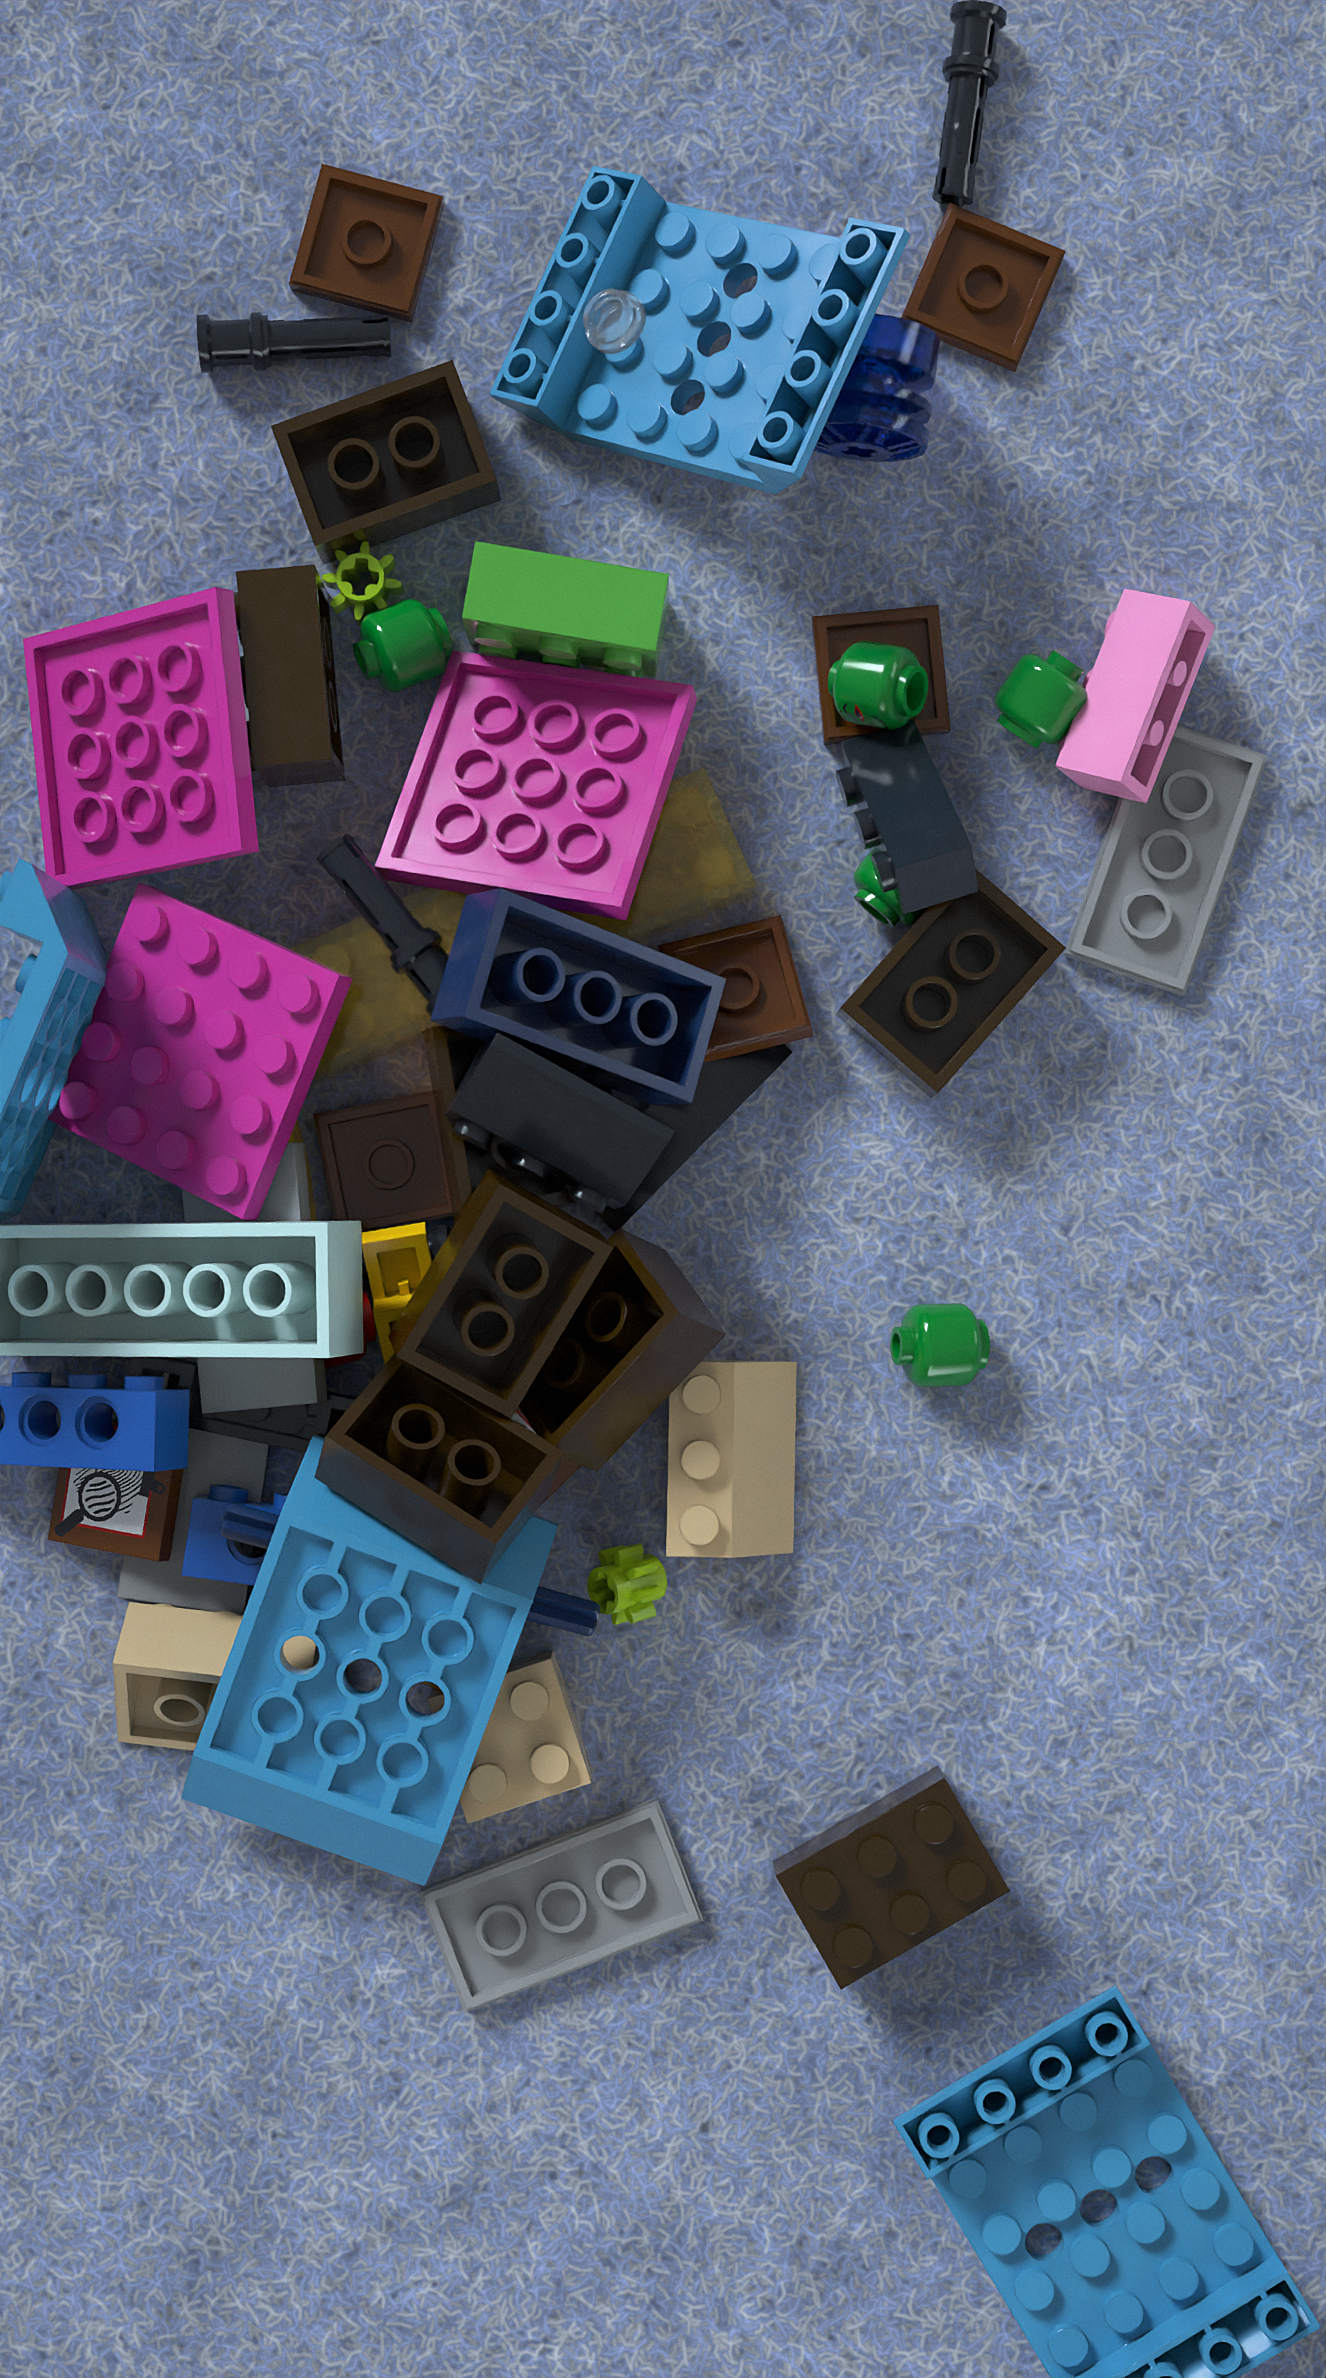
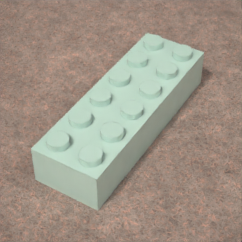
M361 1221L0 1224V1356L333 1358L363 1353Z

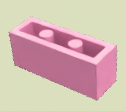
M1124 589L1117 609L1111 613L1107 620L1105 639L1094 668L1088 672L1084 679L1083 687L1087 692V700L1074 717L1069 732L1060 741L1059 757L1055 766L1080 787L1147 804L1216 627L1191 601Z

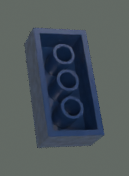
M499 888L466 896L430 1021L485 1042L498 1032L576 1076L653 1105L692 1103L726 979Z

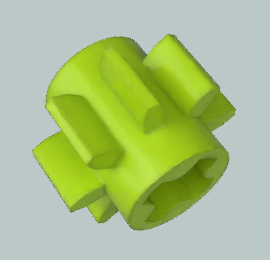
M363 541L360 553L347 556L345 552L336 550L335 554L340 564L336 574L327 573L322 575V580L326 587L340 590V593L330 603L332 610L335 614H338L349 606L354 610L355 619L359 626H361V621L367 614L388 606L386 602L389 594L399 595L404 593L402 582L386 578V575L392 572L396 566L392 554L385 555L378 561L373 557L367 541ZM362 572H370L375 584L367 585L365 595L357 596L350 583L359 582Z
M641 1543L626 1547L619 1545L599 1551L598 1557L602 1566L594 1568L588 1576L587 1590L590 1600L600 1605L601 1614H611L612 1624L614 1625L627 1621L633 1624L655 1617L657 1613L653 1601L660 1600L665 1596L667 1590V1576L662 1563L653 1554H643L644 1551Z

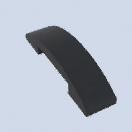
M785 1044L720 1060L703 1062L692 1103L651 1104L644 1112L645 1115L674 1130V1133L626 1206L612 1209L606 1205L603 1213L594 1212L614 1232L618 1227L622 1228L793 1052Z
M131 1357L128 1376H164V1389L190 1390L189 1428L304 1453L307 1451L312 1436L317 1435L325 1438L357 1399V1397L327 1390L328 1402L202 1414L198 1363L168 1357Z

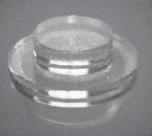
M605 289L597 293L588 302L583 313V324L588 341L598 351L605 354H616L633 345L641 335L646 321V312L641 301L634 294L618 289Z

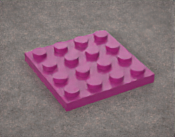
M214 587L23 639L45 871L48 875L69 889L75 890L259 852L233 590Z
M452 651L377 858L376 869L387 881L465 894H475L502 888L549 908L626 920L697 702L693 685Z
M138 883L106 965L108 972L105 978V987H102L94 1006L91 1025L83 1033L82 1046L71 1061L66 1085L61 1091L56 1108L48 1116V1120L241 1219L257 1221L353 978L154 886Z

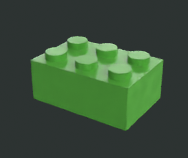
M475 541L462 620L470 645L478 646L479 654L516 660L517 653L542 657L541 663L578 669L580 664L605 668L604 672L640 678H642V674L656 677L669 604V574Z

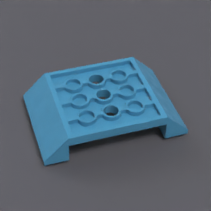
M592 166L489 395L496 401L580 443L768 493L778 494L801 479L910 234L905 228L850 217L841 238L669 203L658 194L642 175ZM758 276L752 291L746 292L735 299V293L739 285L747 278ZM731 334V339L726 349L709 357L712 344L719 337ZM705 392L704 400L700 407L683 415V408L688 399L694 394Z
M18 859L13 872L7 870L0 878V926L41 947L38 956L30 954L21 967L15 990L21 993V997L12 1018L4 1017L0 1021V1222L21 1213L57 1127L56 1123L48 1120V1116L51 1115L59 1102L61 1091L67 1082L71 1061L82 1046L84 1031L91 1025L94 1006L102 987H105V978L108 972L106 965L109 960L85 899L38 867L22 859Z
M313 1435L280 1513L192 1755L181 1798L425 1886L443 1845L528 1616L559 1524L533 1514L480 1585L314 1478L325 1438ZM296 1636L310 1638L318 1647L320 1654L319 1662L307 1669L292 1666L284 1656V1643ZM361 1658L373 1661L381 1670L382 1683L371 1691H360L353 1688L346 1678L345 1669L347 1665ZM428 1681L439 1686L445 1698L443 1707L431 1714L416 1711L410 1705L407 1697L408 1690L414 1684Z
M1116 1985L893 2119L895 2127L927 2180L931 2178L1050 2378H1239L1321 2328ZM1151 2156L1162 2157L1170 2165V2173L1167 2180L1156 2188L1143 2187L1135 2179V2172L1139 2163ZM1094 2190H1105L1115 2197V2208L1112 2214L1102 2221L1088 2220L1080 2212L1083 2198ZM1049 2223L1057 2227L1061 2232L1058 2246L1048 2254L1041 2255L1031 2252L1025 2246L1027 2233L1037 2224Z

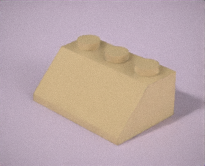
M702 1360L669 1395L667 1557L734 1558L793 1553L797 1362Z
M129 1602L112 1663L118 1742L195 1750L243 1615L230 1611L211 1612L177 1608L162 1603L151 1605ZM292 1637L283 1646L286 1660L296 1668L307 1669L319 1662L320 1654L318 1647L308 1637Z

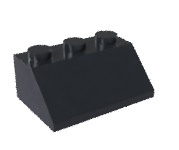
M498 1032L480 1047L444 1113L445 1117L456 1122L452 1131L457 1136L485 1150L493 1142L514 1154L510 1162L514 1167L541 1181H545L548 1175L551 1174L572 1186L568 1193L569 1197L599 1213H603L606 1205L612 1209L626 1206L674 1133V1130Z

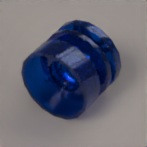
M875 314L814 451L838 458L872 462L912 460L924 455L929 439V431L924 424L929 422L932 405L925 397L918 394L932 389L936 380L940 339L935 332L917 322L895 316Z

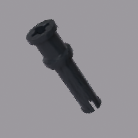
M979 0L960 1L951 7L950 20L955 24L951 56L945 58L942 67L945 81L949 83L939 151L938 171L932 198L940 204L949 205V203L960 207L963 204L968 206L973 203L974 179L984 121L985 101L988 88L992 87L999 77V64L994 61L998 31L1003 29L1007 20V12L1001 6Z
M252 312L249 319L211 321L207 314L197 315V342L202 373H212L214 366L253 365L256 371H265L266 367H272V361L294 359L312 360L360 356L391 357L389 314L356 318H315L289 321H269L268 315H262L261 312Z
M347 833L324 848L316 860L336 881L346 897L382 939L385 946L392 953L389 959L392 962L391 968L396 974L405 973L428 1002L426 1012L431 1017L449 955L441 946L443 937L437 930H432L431 927L423 928L376 867L363 854L354 838Z

